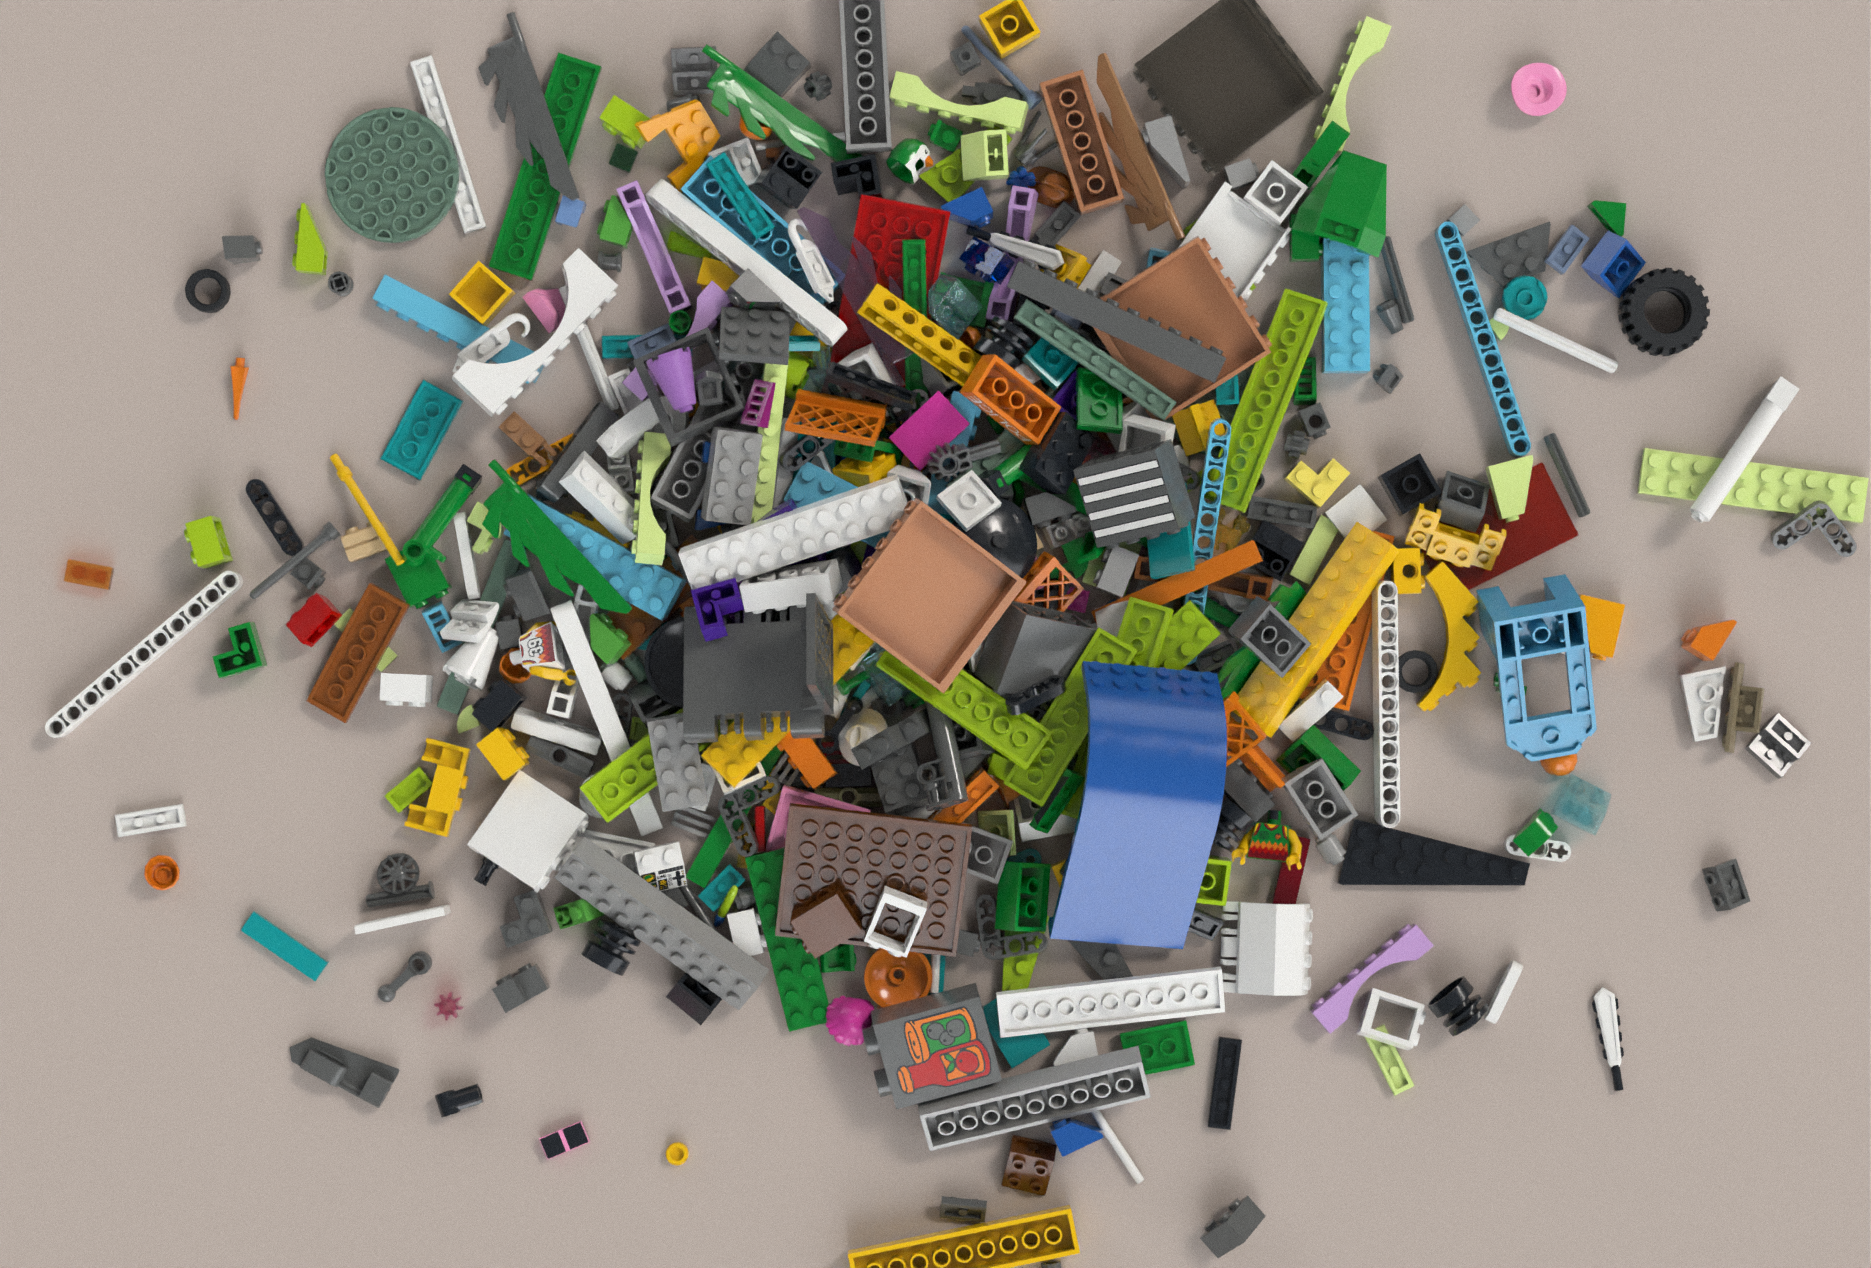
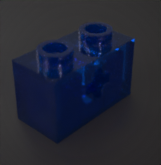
M974 236L959 257V260L965 264V270L973 275L979 273V277L990 284L994 281L1001 285L1015 264L1007 254Z

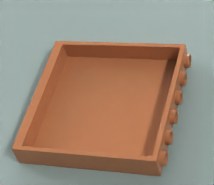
M1196 236L1100 299L1104 301L1107 298L1113 299L1120 303L1119 308L1127 311L1128 307L1140 312L1139 317L1148 320L1149 317L1161 322L1160 327L1168 330L1171 326L1181 331V336L1188 340L1192 336L1203 341L1201 346L1210 349L1212 345L1222 350V355L1226 357V360L1215 383L1093 327L1113 359L1176 401L1166 419L1271 353L1269 349L1272 346L1266 334L1261 336L1257 328L1260 326L1254 315L1248 316L1245 308L1248 307L1241 295L1236 297L1233 289L1236 287L1229 276L1224 278L1220 271L1224 268L1218 258L1212 259L1208 252L1211 250V247L1205 237L1200 239L1199 236ZM1146 410L1150 418L1162 421L1161 419L1150 413L1148 410Z
M915 498L906 504L901 518L896 519L891 524L890 532L886 538L883 537L875 547L877 550L874 554L865 559L859 574L854 575L850 579L845 593L840 594L835 599V606L832 610L936 689L945 693L1027 582L927 504Z

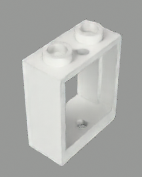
M884 886L866 929L864 942H867V945L872 948L888 950V953L895 957L903 956L907 958L927 910V902ZM885 903L916 914L904 943L874 932Z
M1372 988L1367 995L1357 1034L1408 1051L1418 1044L1420 1033H1417L1419 1024L1422 1025L1426 1017V1012L1423 1011L1425 1005ZM1379 999L1415 1010L1407 1040L1371 1029Z

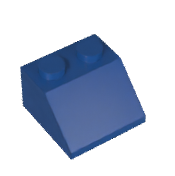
M982 187L941 205L942 210L951 211L949 220L966 226H978L980 229L991 223L990 220L993 219V209Z
M1607 231L1581 267L1591 279L1615 297L1620 298L1646 262L1627 239Z
M1071 1117L1052 1121L1053 1125L1050 1126L1051 1134L1062 1157L1104 1138L1099 1127Z

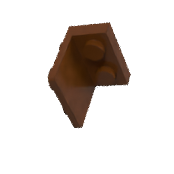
M1013 1135L1001 1185L1045 1196L1055 1162L1057 1145Z

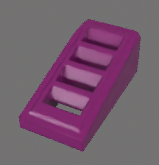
M754 380L742 415L741 424L768 428L776 383ZM760 387L767 388L766 392H760ZM759 396L764 397L763 401H758Z

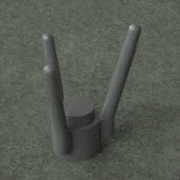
M1041 111L1036 113L1020 143L1014 148L1016 152L1013 155L1025 166L1029 163L1034 165L1038 159L1057 147V143L1054 142L1037 155H1034L1037 152L1034 147L1047 133L1048 130L1046 128L1042 130L1031 144H1025L1041 115Z

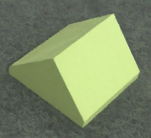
M1013 809L978 811L979 828L1012 840L1013 844L1008 856L1016 855Z

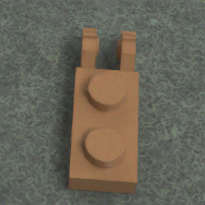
M515 411L499 426L503 433L530 458L533 457L543 467L547 465V462L542 456L537 454L542 447L550 456L554 457L557 454L547 444V441Z

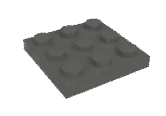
M721 307L719 360L788 365L790 312Z

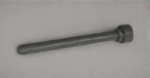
M330 521L327 522L318 537L250 592V597L252 599L258 598L327 540H335L341 534Z

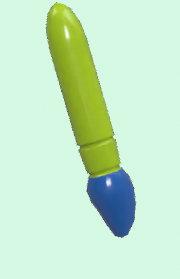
M736 885L729 889L718 913L715 915V927L720 926L724 922L725 916L738 892Z

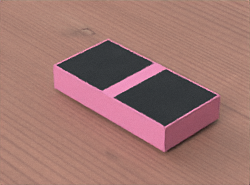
M582 1121L539 1138L547 1160L590 1142Z

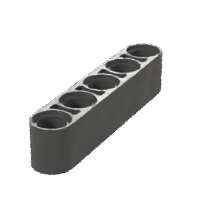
M599 401L540 479L535 489L555 503L566 490L559 483L560 479L583 451L591 456L599 445L596 440L616 422L619 415Z

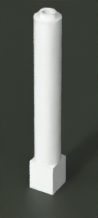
M1783 377L1775 381L1753 417L1691 506V517L1700 523L1710 521L1781 414L1787 409L1799 391L1798 387Z

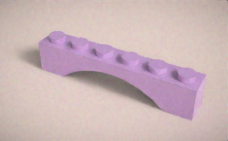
M636 180L617 188L616 190L641 244L670 315L677 310L686 311L691 309V303L640 184Z
M1012 186L1006 232L1010 234V237L1018 235L1024 237L1025 241H1029L1038 199V193L1035 189ZM1006 251L1002 253L997 277L989 298L986 319L991 322L994 316L1013 322L1018 292L1008 288L1007 284L1017 262L1023 263V258H1013Z
M713 281L697 297L694 321L686 337L707 327L711 331L718 323L715 318L721 313V307L733 306L725 294L726 292ZM635 367L622 383L643 401L645 398L648 399L649 396ZM648 368L649 375L654 386H656L658 383Z
M1406 924L1398 931L1400 935L1396 939L1392 940L1390 938L1381 946L1383 950L1377 955L1372 953L1364 960L1365 965L1359 970L1357 968L1353 969L1346 976L1348 979L1343 984L1338 982L1329 990L1331 993L1325 999L1321 997L1312 1004L1313 1009L1311 1013L1327 1032L1331 1034L1348 1019L1349 1009L1355 994L1372 974L1393 963L1418 960L1434 946L1416 924L1411 926Z

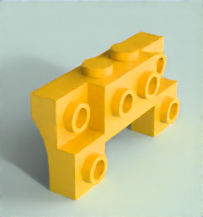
M1419 503L1414 519L1406 534L1405 544L1426 550V555H1429L1431 558L1449 561L1457 567L1464 566L1470 568V565L1492 570L1497 555L1499 556L1506 538L1505 529H1502L1501 533L1490 530L1489 525L1484 524L1479 537L1477 534L1439 523L1441 510L1437 509L1436 512L1424 509V504Z
M426 738L427 744L421 760L436 763L437 768L427 806L424 807L411 803L404 826L449 837L456 811L460 812L463 798H460L462 789H466L469 776L465 775L471 749Z

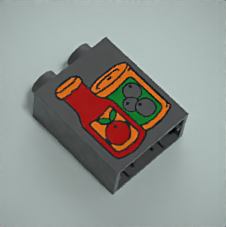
M976 983L872 1010L873 1026L862 1029L868 1055L881 1053L884 1068L874 1071L879 1095L884 1097L892 1094L896 1109L1002 1081Z

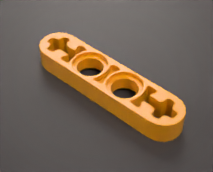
M574 433L563 437L550 446L559 449L561 452L563 448L560 444L563 443L565 446ZM544 448L538 451L537 454L546 460L547 465L545 467L541 465L539 471L532 472L528 467L529 462L534 459L533 457H527L506 470L512 476L511 472H521L523 469L520 466L524 464V468L530 476L526 478L525 474L518 477L519 481L516 482L519 486L546 472L554 462L549 459L548 453Z

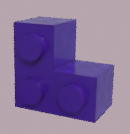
M736 578L691 590L705 641L728 636L723 615L744 610Z

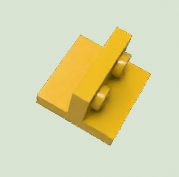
M1056 244V249L1060 250L1064 264L1054 271H1050L1058 274L1056 278L1063 282L1067 278L1078 283V288L1092 265L1086 261L1087 258L1082 254Z
M1214 399L1192 405L1172 415L1186 457L1206 450L1209 426L1213 420L1221 418ZM1223 423L1215 426L1214 432L1216 435H1223L1225 433Z

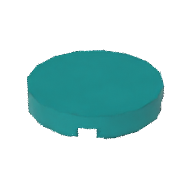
M1526 275L1515 277L1509 281L1502 294L1504 309L1525 320L1535 319L1543 312L1548 299L1546 288L1542 282Z

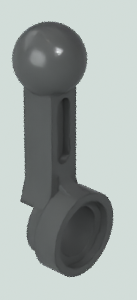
M423 951L415 952L409 958L406 970L390 985L385 984L379 988V999L383 1002H391L396 996V991L411 977L427 973L432 967L430 955ZM421 959L425 965L424 969H418L414 964V960Z

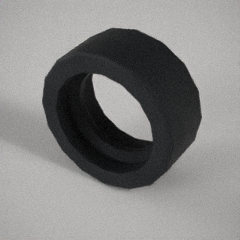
M202 269L193 273L187 280L185 287L186 298L190 305L205 313L218 312L223 309L229 302L231 295L230 284L227 279L219 272L211 269ZM204 278L215 279L221 286V295L212 304L201 303L195 296V287Z
M1413 650L1405 652L1398 657L1400 688L1406 692L1419 693L1432 687L1438 674L1437 665L1432 656L1424 651ZM1413 658L1424 661L1429 670L1427 679L1419 685L1409 684L1405 681L1402 674L1404 664Z

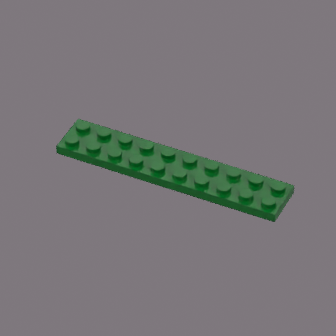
M558 52L544 97L570 168L602 67ZM531 144L534 165H529L526 159H523L489 267L533 281L561 193L551 186L545 161Z

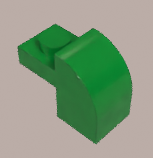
M1082 537L1060 546L1067 560V563L1061 566L1067 572H1072L1075 579L1085 572L1089 561L1082 564L1077 562L1083 543ZM1054 568L1050 573V580H1059V570L1057 568Z
M1539 808L1533 814L1531 820L1516 833L1512 841L1529 857L1553 835L1558 826L1554 823V819L1549 813Z

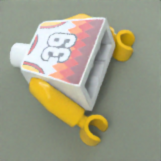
M555 621L536 622L526 634L520 636V650L510 652L512 664L522 663V666L532 675L556 681L563 679L566 685H574L576 680H571L567 676H576L575 670L568 669L565 673L562 672L565 669L562 640Z

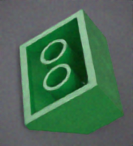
M1314 725L1298 737L1276 759L1290 774L1297 768L1322 758L1343 791L1352 784L1361 772Z
M1006 861L998 883L995 929L1046 932L1051 864Z

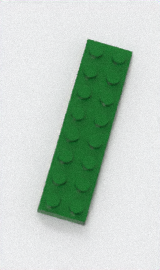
M785 847L745 857L788 1030L791 1032L826 1023L829 1002L818 958L815 959L812 953L808 954L805 951L802 939L775 936Z

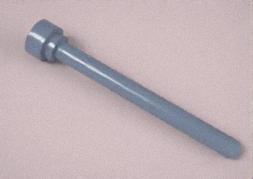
M969 26L962 27V33L1023 96L1022 99L1027 102L1028 109H1034L1042 101L1043 97L1037 91L1029 90Z

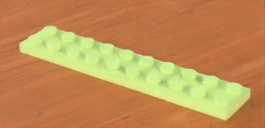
M1644 448L1638 493L1696 501L1723 461V458ZM1749 462L1721 504L1797 514L1811 503L1821 500L1828 504L1839 520L1863 523L1869 478ZM1819 507L1816 509V514L1820 516L1824 514L1823 509Z

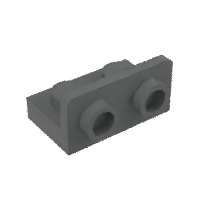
M1730 859L1718 865L1702 869L1705 882L1712 897V903L1717 912L1731 910L1750 902L1737 859Z

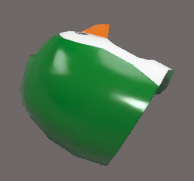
M905 138L899 142L886 160L888 168L897 178L912 185L915 184L919 178V173L925 167L934 166L926 144L913 138Z

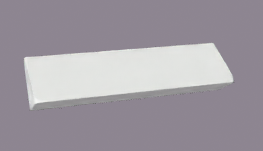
M519 707L516 710L511 724V728L593 755L598 753L603 741L599 731L524 707Z

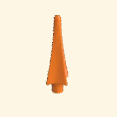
M236 357L235 366H230L234 401L233 418L235 420L239 418L242 394L249 367H244L245 358Z

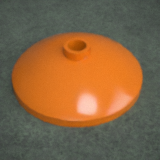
M880 948L874 952L867 962L864 981L870 997L884 1008L927 996L932 984V970L928 959L923 953L909 952L907 958L903 956L895 957L888 953V950ZM897 970L902 972V975L899 978H896L893 975L894 972Z

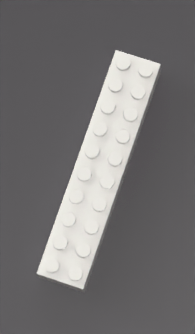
M896 474L793 509V511L785 512L781 515L682 547L678 555L692 590L736 578V581L739 582L889 531L891 524L896 519H900L904 514L903 510L908 502L899 477Z

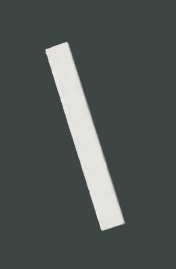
M430 55L412 61L410 64L427 117L444 131L457 155L460 176L458 192L454 202L463 231L467 234L486 228L433 57Z

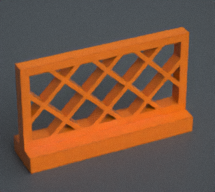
M798 389L796 401L785 423V431L874 447L881 428L883 429L885 426L887 405ZM813 417H815V418L817 419V420L811 421V422L808 420V419L813 418ZM800 421L803 423L801 425L793 424ZM835 421H837V422L839 423V424L834 425V426H832V425L830 424V423L835 422ZM822 425L825 427L824 429L816 428ZM858 425L861 427L860 429H856V430H854V429L852 428V427L858 426ZM846 430L847 433H841L838 431ZM868 433L871 436V438L863 437L861 435Z
M1044 551L1033 563L1029 572L1022 578L1027 583L1013 601L1029 603L1031 605H1034V602L1044 601V608H1049V601L1058 600V608L1056 610L1064 612L1084 588L1059 564V561L1054 556ZM1056 567L1059 570V580L1049 581L1050 573ZM1072 583L1075 586L1074 590L1070 594L1064 595V584ZM1059 584L1058 596H1049V585ZM1038 586H1044V597L1035 598V590Z
M1235 691L1223 699L1227 727L1226 767L1267 737L1239 703L1240 697ZM1236 709L1242 716L1241 723L1230 721V713ZM1230 726L1241 728L1240 738L1229 736ZM1245 728L1252 729L1258 737L1255 740L1245 739ZM1229 741L1239 742L1240 751H1228Z
M1230 715V721L1236 722L1234 718ZM1230 726L1229 736L1240 738L1241 728ZM1245 732V739L1252 740V738ZM1229 741L1228 747L1232 752H1239L1240 743ZM1258 745L1239 757L1242 763L1269 792L1285 785L1281 780L1285 775Z
M981 767L965 782L968 801L935 810L927 819L962 823L1000 786Z

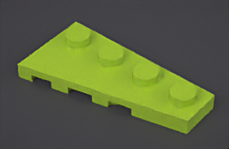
M994 126V129H987V130H1002V129H1001L1000 127ZM1006 133L1008 145L1012 141V138ZM961 147L919 175V178L947 203L963 196L975 182L963 181Z
M1005 930L1004 937L1030 932ZM1038 936L1035 937V941L1031 942L1026 941L1027 937L1024 938L1026 951L1029 950L1028 945H1035L1038 949L1039 944L1042 943V939H1038ZM1017 939L1012 940L1009 944L1012 952H1018L1021 948V943ZM1038 953L1003 959L1002 991L1028 989Z

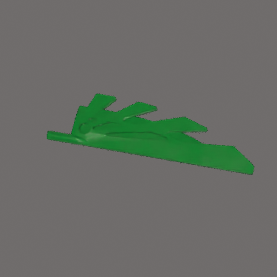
M708 44L703 48V53L720 64L707 83V87L714 91L711 106L727 117L729 116L728 102H730L739 109L748 131L762 139L766 138L764 131L757 122L758 120L770 127L785 146L790 147L800 156L811 161L815 160V156L802 143L819 148L834 162L862 157L859 153L847 154L846 144Z
M495 459L492 460L488 466L500 477L503 483L484 501L483 505L489 511L482 525L494 538H498L501 523L510 532L513 556L523 565L529 567L530 564L525 546L539 558L545 574L553 587L574 597L573 591L563 577L565 576L582 585L601 609L628 614L632 610L628 602Z
M1297 581L1290 588L1279 584L1268 598V601H1279L1274 608L1289 621L1307 593ZM1244 646L1226 659L1218 674L1219 683L1229 675L1221 689L1223 699L1233 691L1238 695L1261 661Z

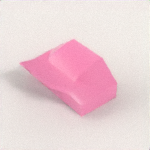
M538 288L526 293L522 298L547 332L552 333L556 331L565 312V304L559 289L544 290Z

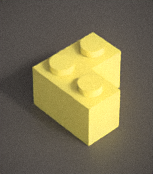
M1334 458L1325 465L1318 475L1303 461H1299L1284 480L1314 506L1320 508L1350 472Z

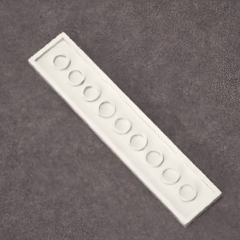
M1221 966L996 992L1000 1038L1225 1012Z

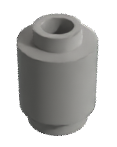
M1330 833L1321 840L1315 839L1316 847L1327 864L1332 863L1334 866L1345 859L1343 855L1346 851L1335 834L1332 835Z

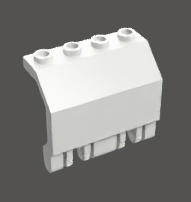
M1227 901L1226 906H1222V911L1238 912V914H1222L1221 919L1238 920L1237 929L1231 927L1221 928V934L1237 935V937L1221 936L1220 956L1237 958L1220 959V964L1224 966L1236 965V974L1222 973L1223 979L1236 980V982L1223 981L1224 992L1272 996L1308 994V990L1311 988L1308 968L1311 967L1312 957L1309 954L1312 932L1309 929L1310 922L1313 920V910L1310 909V904Z

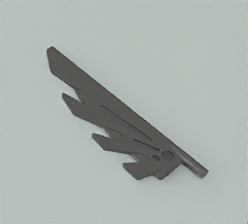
M515 12L509 13L506 16L514 37L489 47L487 50L490 57L479 66V71L486 86L490 84L496 72L500 85L494 108L501 122L505 123L508 102L515 116L516 148L529 165L533 166L532 144L545 161L551 186L570 200L579 199V194Z

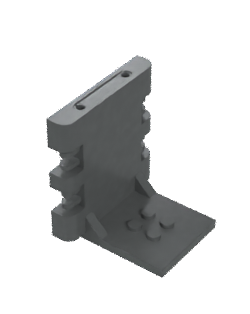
M806 593V607L790 606V621H788L787 609L780 610V622H773V609H766V622L765 612L753 614V612H745L744 610V623H742V611H736L734 613L735 624H728L729 614L723 615L728 636L707 642L701 632L695 606L685 607L683 733L687 743L718 742V720H720L721 734H727L728 719H734V731L736 734H741L743 719L744 736L747 741L764 740V718H766L767 732H773V717H780L781 732H787L788 717H790V731L793 739L825 737L824 715H834L833 624L824 610V604H821L816 593Z

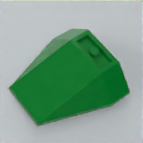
M1343 150L1299 207L1292 230L1310 236L1317 235L1378 258L1386 237L1387 164Z

